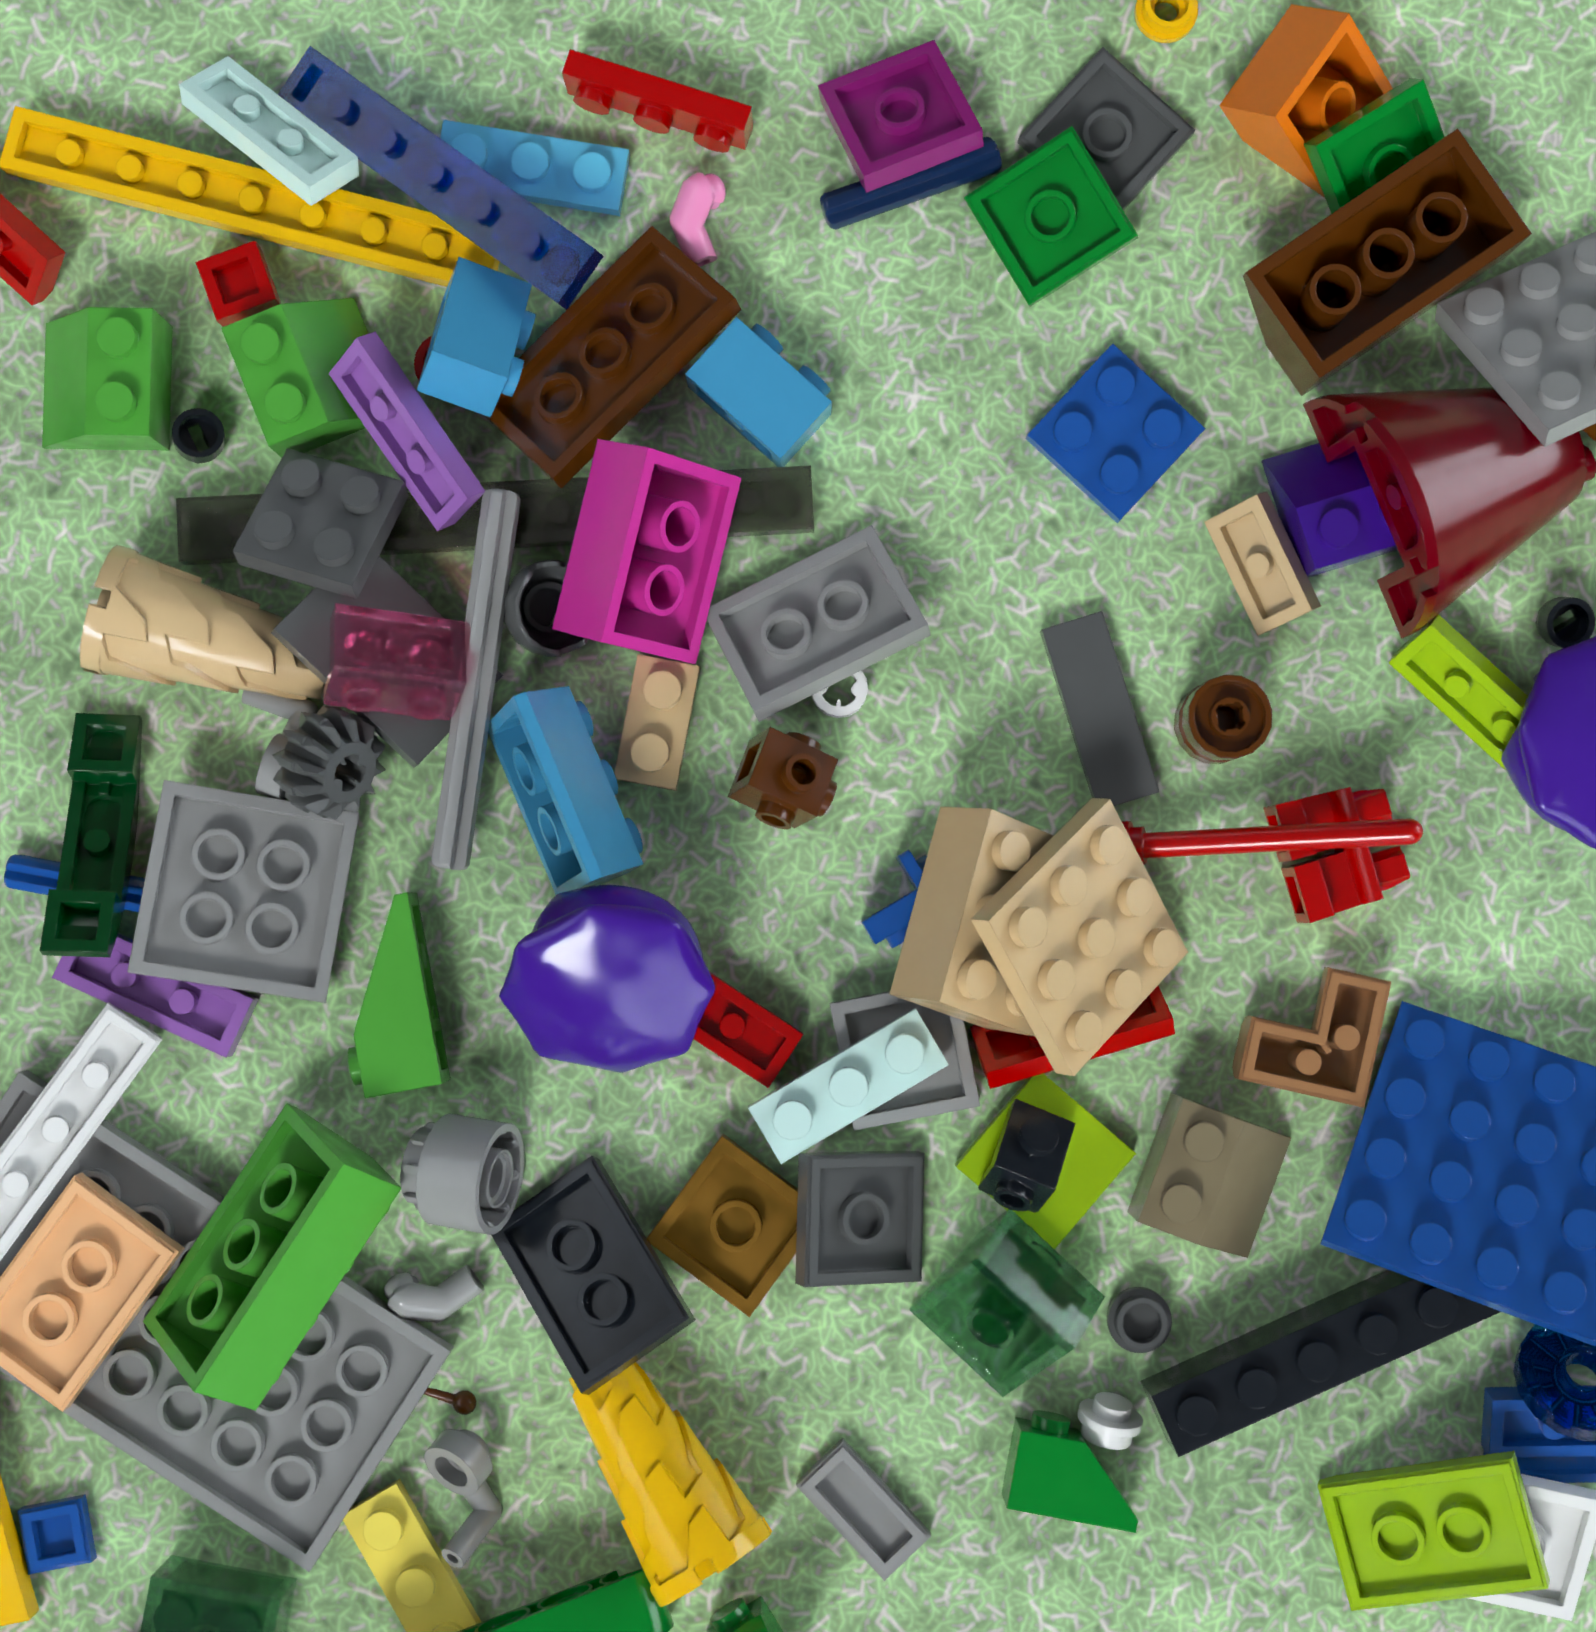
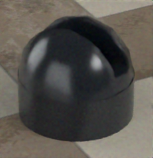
M201 408L186 410L176 418L173 424L172 437L177 452L186 460L197 464L207 463L215 459L222 452L225 445L224 427L221 420L211 411ZM199 425L203 439L209 449L198 451L188 428Z
M1557 597L1547 601L1540 608L1535 623L1539 635L1548 644L1566 648L1591 637L1595 628V615L1592 608L1584 600L1573 597ZM1571 610L1574 616L1553 628V620Z

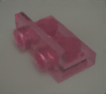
M335 603L330 618V671L323 690V703L329 706L348 708L357 712L376 711L412 716L420 720H451L467 683L465 622Z

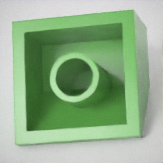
M354 298L279 304L221 328L267 444L281 458L287 448L305 453L365 429L359 417L328 374L357 337L369 334Z
M87 307L46 323L42 448L169 451L173 327L153 308Z

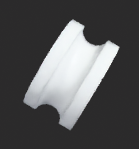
M862 670L851 675L856 681L850 690L855 698L852 703L841 706V701L838 699L836 706L829 704L823 698L828 690L827 687L812 695L817 708L827 716L835 718L849 717L856 713L864 704L868 692L867 678Z

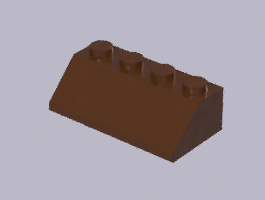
M1457 128L1245 272L1243 278L1267 348L1299 394L1303 396L1433 308L1438 302L1446 299L1505 259L1532 233Z

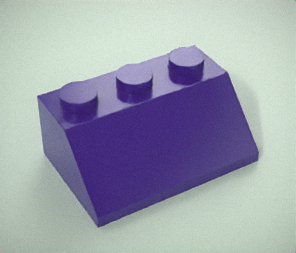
M1317 443L1262 460L1279 518L1307 577L1398 550L1356 450L1347 456L1327 463L1321 446Z

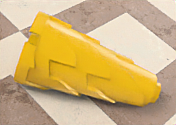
M637 1362L589 1395L580 1392L572 1377L568 1379L574 1390L572 1397L577 1410L601 1458L597 1460L598 1466L625 1517L621 1524L651 1585L650 1591L659 1607L666 1606L703 1584L702 1580L715 1572L719 1574L771 1535L772 1530L765 1518L755 1510L718 1458L714 1460L711 1458L677 1409L672 1411Z

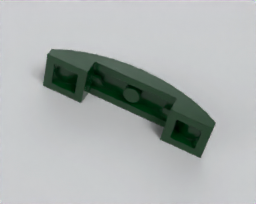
M76 713L67 767V771L72 779V788L56 889H49L40 944L42 955L109 958L111 956L125 907L137 832L142 718L140 715Z

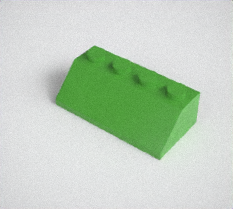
M286 1103L143 1320V1323L193 1392L256 1411L272 1385L279 1379L283 1368L308 1330L315 1324L319 1313L344 1275L353 1266L356 1257L380 1220L389 1211L401 1187L370 1155L297 1107Z

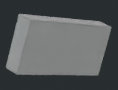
M844 1438L838 1441L796 1481V1486L884 1581L931 1537V1532Z

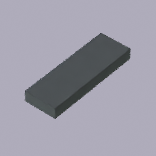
M1100 611L1042 629L1040 631L1091 797L1111 799L1113 805L1116 806L1159 793L1103 612Z

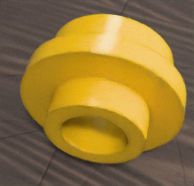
M1137 0L1134 10L1135 21L1140 31L1147 38L1159 43H1173L1184 38L1192 30L1198 16L1197 0ZM1161 3L1171 4L1176 9L1177 17L1171 21L1162 20L1156 15L1155 7Z

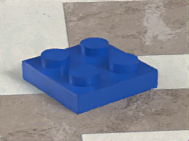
M1112 344L1027 434L1025 439L1118 523L1206 428L1119 348Z

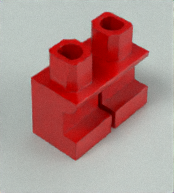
M1351 787L1263 807L1268 826L1392 819L1391 808L1384 789L1352 792ZM1393 846L1370 853L1369 847L1337 848L1332 854L1281 868L1297 923H1313L1334 916L1335 913L1384 899L1382 891L1390 889L1410 878L1405 855L1400 846ZM1329 849L1278 851L1276 853L1279 862H1286Z

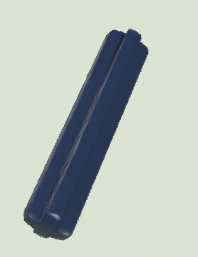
M983 137L984 147L870 192L866 193L861 182L858 181L824 193L820 197L824 219L831 229L836 230L996 174L1002 169L999 148L991 137Z

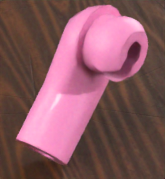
M697 172L682 182L669 217L670 225L681 251L701 267L717 259L704 224L710 210L718 208L720 203L724 202L726 188L721 178L711 173L704 175Z

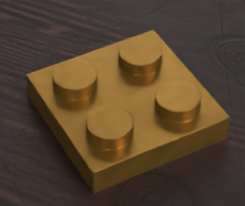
M722 1134L652 1229L647 1239L652 1246L750 1317L796 1254L798 1188L725 1134Z

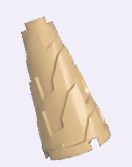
M116 545L107 555L94 587L101 588L102 591L96 605L89 603L80 644V667L84 668L83 671L98 675L111 674L176 686V682H182L231 693H238L239 689L299 700H306L309 697L322 700L326 690L332 691L271 634L284 617L260 609L261 604L203 584L201 583V577L143 556L134 549Z

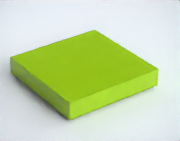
M1043 1073L1027 1079L955 1163V1166L979 1186L983 1174L992 1162L1008 1109L1015 1099L1076 1123L1056 1190L1042 1208L1035 1213L1028 1210L1014 1211L1003 1207L1054 1251L1136 1153Z

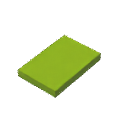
M1515 1451L1340 1474L1320 1479L1317 1484L1351 1611L1542 1590L1549 1587L1550 1578Z

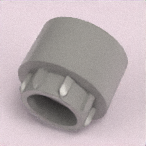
M451 1113L442 1116L436 1123H427L412 1135L404 1152L400 1184L405 1200L409 1203H414L416 1210L419 1211L422 1219L428 1224L487 1235L498 1233L511 1217L522 1185L524 1145L521 1133L512 1123Z

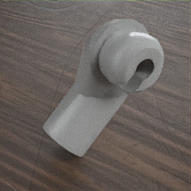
M466 1264L437 1286L419 1284L418 1279L409 1272L397 1273L387 1281L384 1294L389 1300L387 1307L400 1318L437 1323L448 1318L483 1292L485 1288L470 1266Z

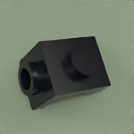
M1015 1099L1008 1109L992 1162L981 1178L979 1190L992 1195L998 1204L1010 1210L1038 1212L1056 1190L1076 1123Z

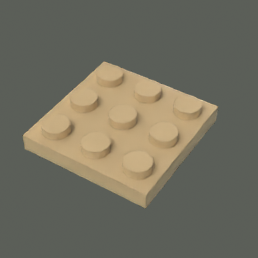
M1091 798L971 918L973 925L1055 1073L1073 1077L1188 953L1111 799Z

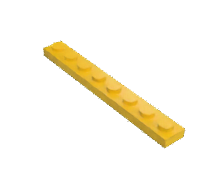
M18 106L14 108L0 158V168L8 175L445 287L448 286L458 257L498 271L506 241L503 230L342 189L334 191L310 206L264 169Z

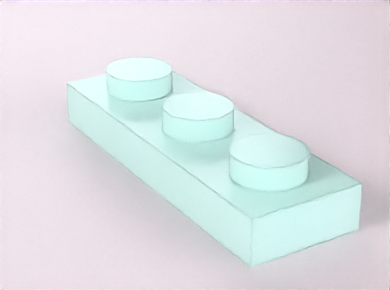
M229 56L179 84L182 105L310 206L359 176L358 156Z
M914 1007L750 1104L748 1109L780 1164L949 1064Z

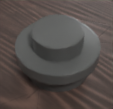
M1132 1287L1120 1292L1110 1303L1107 1311V1327L1115 1342L1125 1350L1134 1353H1147L1157 1349L1165 1342L1171 1331L1172 1316L1169 1306L1158 1293L1144 1287Z

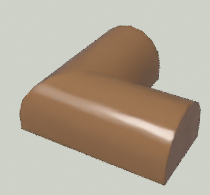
M1324 967L1311 1029L1248 1015L1242 1022L1232 1066L1233 1076L1239 1080L1364 1108L1391 981Z

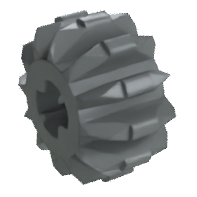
M323 705L317 713L301 712L299 728L297 730H283L288 742L285 749L272 755L279 765L282 766L273 780L285 791V798L290 800L293 806L306 813L313 812L323 818L329 817L336 820L343 811L358 812L360 797L363 794H375L371 783L374 776L386 770L377 760L386 745L374 735L375 727L368 724L366 719L354 713L349 714L337 707L330 708Z

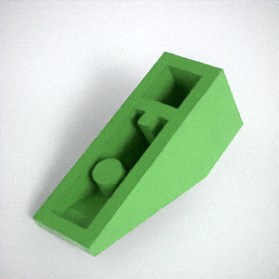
M413 892L394 895L353 1034L355 1047L348 1049V1065L352 1081L356 1086H363L365 1098L440 1085L451 1080L418 894Z

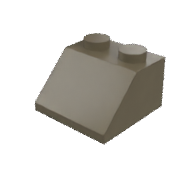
M1171 1093L1127 1212L1142 1224L1201 1246L1248 1258L1291 1138Z

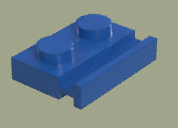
M1596 1385L1559 1386L1566 1395L1578 1401H1591L1596 1398ZM1522 1386V1390L1540 1386ZM1485 1387L1481 1433L1483 1455L1515 1451L1521 1474L1562 1483H1596V1440H1582L1553 1429L1533 1413L1521 1396L1519 1387ZM1550 1391L1551 1396L1547 1393L1548 1398L1543 1394L1546 1402L1541 1394L1542 1402L1536 1396L1539 1404L1535 1397H1533L1536 1404L1534 1407L1540 1416L1559 1398L1555 1391L1554 1394ZM1566 1403L1568 1406L1565 1404L1563 1406L1567 1410L1563 1407L1562 1409L1565 1412L1559 1410L1566 1417L1559 1412L1557 1414L1563 1419L1555 1415L1563 1423L1559 1422L1556 1418L1553 1419L1561 1425L1559 1426L1560 1428L1571 1434L1573 1406ZM1582 1408L1584 1411L1580 1412L1586 1415H1581L1585 1417L1581 1418V1420L1590 1423L1582 1421L1581 1423L1592 1427L1580 1425L1581 1427L1591 1429L1585 1430L1581 1428V1430L1594 1433L1587 1435L1596 1436V1422L1589 1408Z

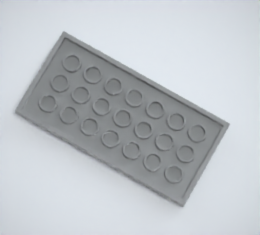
M29 1070L21 1071L17 1074L0 1100V1147L48 1084ZM103 1120L1 1259L0 1276L73 1176L81 1172L182 1245L185 1250L72 1405L63 1412L310 1572L454 1346L418 1322L400 1318L391 1312L387 1307V1302L344 1275L319 1313L315 1324L308 1330L283 1368L279 1379L272 1385L256 1411L193 1392L143 1323V1320L224 1197L114 1125ZM0 1366L1 1372H3L13 1380L17 1381L18 1383H20L36 1395L40 1396Z

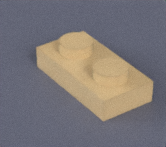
M1267 491L1256 494L1204 522L1257 636L1321 607Z
M637 654L614 771L617 780L677 791L701 669L700 666Z

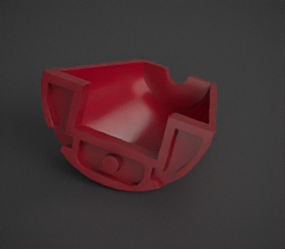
M1493 387L1329 394L1303 404L1327 463L1347 456L1355 450L1357 451L1405 565L1377 580L1401 639L1423 628L1579 496L1584 482L1592 480L1596 474L1594 455L1587 446L1583 445L1579 431L1544 447Z

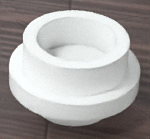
M1100 1392L1095 1395L1094 1399L1088 1398L1079 1404L1077 1416L1082 1423L1081 1435L1094 1445L1113 1450L1126 1449L1131 1445L1132 1438L1141 1432L1142 1416L1133 1409L1131 1401L1121 1395Z

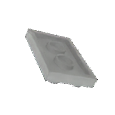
M872 525L711 605L707 617V622L759 722L931 636L927 621Z

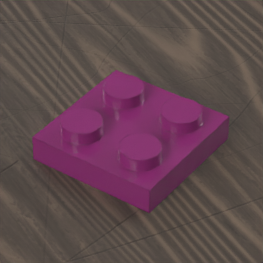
M935 40L818 85L821 104L866 193L984 147L983 129Z

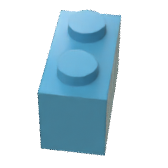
M458 257L441 302L416 391L491 418L500 395L504 394L512 397L521 376L524 360L514 357L516 348L525 349L534 325L536 314L526 310L532 284Z
M736 317L685 373L689 389L782 470L831 415L832 401L826 397L831 390L807 366L803 365L797 371L779 354L784 349L768 330L757 323L750 329Z

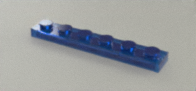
M309 46L279 91L278 95L358 156L361 162L567 310L604 257L595 248L313 47Z

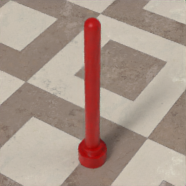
M1411 818L1146 833L1144 826L1133 827L1131 821H1122L1144 865L1147 863V858L1412 845L1420 841L1423 836L1422 825L1417 820Z

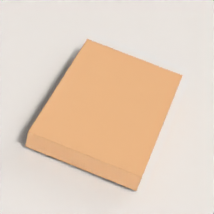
M81 1172L74 1175L0 1276V1366L60 1411H65L78 1397L185 1248Z

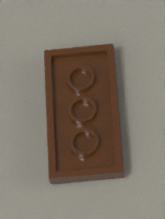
M651 226L519 357V359L524 360V365L513 396L501 394L491 418L485 417L562 489L594 457L597 440L610 441L741 311V308L736 298Z

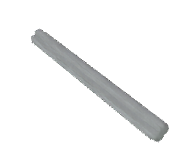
M505 489L485 490L482 496L431 859L433 865L445 869L465 870L469 867L504 624L505 596L509 588L521 503L519 494Z

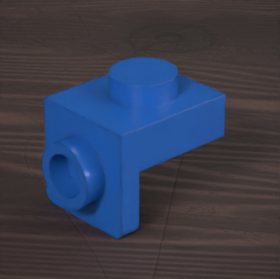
M908 849L896 856L915 890L861 921L873 944L886 939L891 948H894L904 942L927 858L926 855L915 860Z

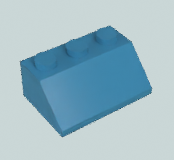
M569 686L527 691L513 696L490 720L488 731L555 895L584 887L601 885L643 865L640 853L643 851L640 833L630 818L624 819L615 797L618 793V783L614 771L605 759H599L591 740V736L594 733L591 716L581 701H575Z

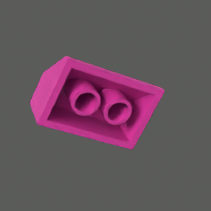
M598 439L552 629L696 665L741 478L649 447Z

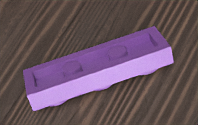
M376 331L357 337L328 374L396 473L405 482L407 489L436 531L454 525L484 494L485 489Z
M119 933L110 958L61 957L52 978L101 1001L109 1002L125 1012L225 1058L233 1056L259 1000L258 997L243 990L128 973L133 940Z

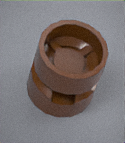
M1222 675L1195 687L1181 699L1174 718V731L1179 745L1190 757L1208 764H1223L1253 753L1265 742L1272 728V708L1267 695L1255 682L1239 675Z

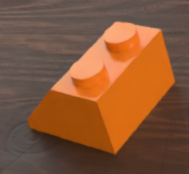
M1291 4L1219 106L1242 141L1324 197L1304 143L1393 88L1349 13Z

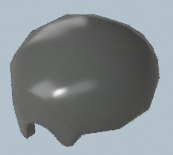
M560 560L539 561L523 568L513 577L505 596L504 623L514 641L531 653L547 657H561L566 653L581 648L588 642L587 638L553 630V624L550 625L557 610L567 563Z

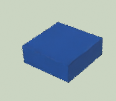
M86 1494L27 1505L17 1510L28 1575L91 1563L97 1558Z

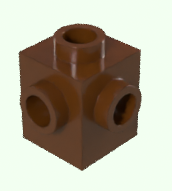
M769 727L749 740L728 797L756 810V818L769 826L784 830L791 829V827L796 828L817 816H823L828 810L837 789V783L832 781L831 778L838 759L820 751L821 745L809 736L796 732L785 734Z

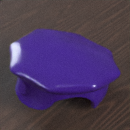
M1596 636L1552 652L1544 659L1539 672L1533 678L1534 684L1525 702L1520 722L1502 753L1501 761L1520 796L1538 816L1549 824L1566 831L1589 847L1596 849Z
M597 885L562 892L550 900L538 917L532 932L517 943L499 997L519 1024L533 1050L539 1056L624 1073L685 1054L691 1047L701 1018L715 992V984L703 960L700 942L691 923L676 907L663 898L639 888L621 885Z

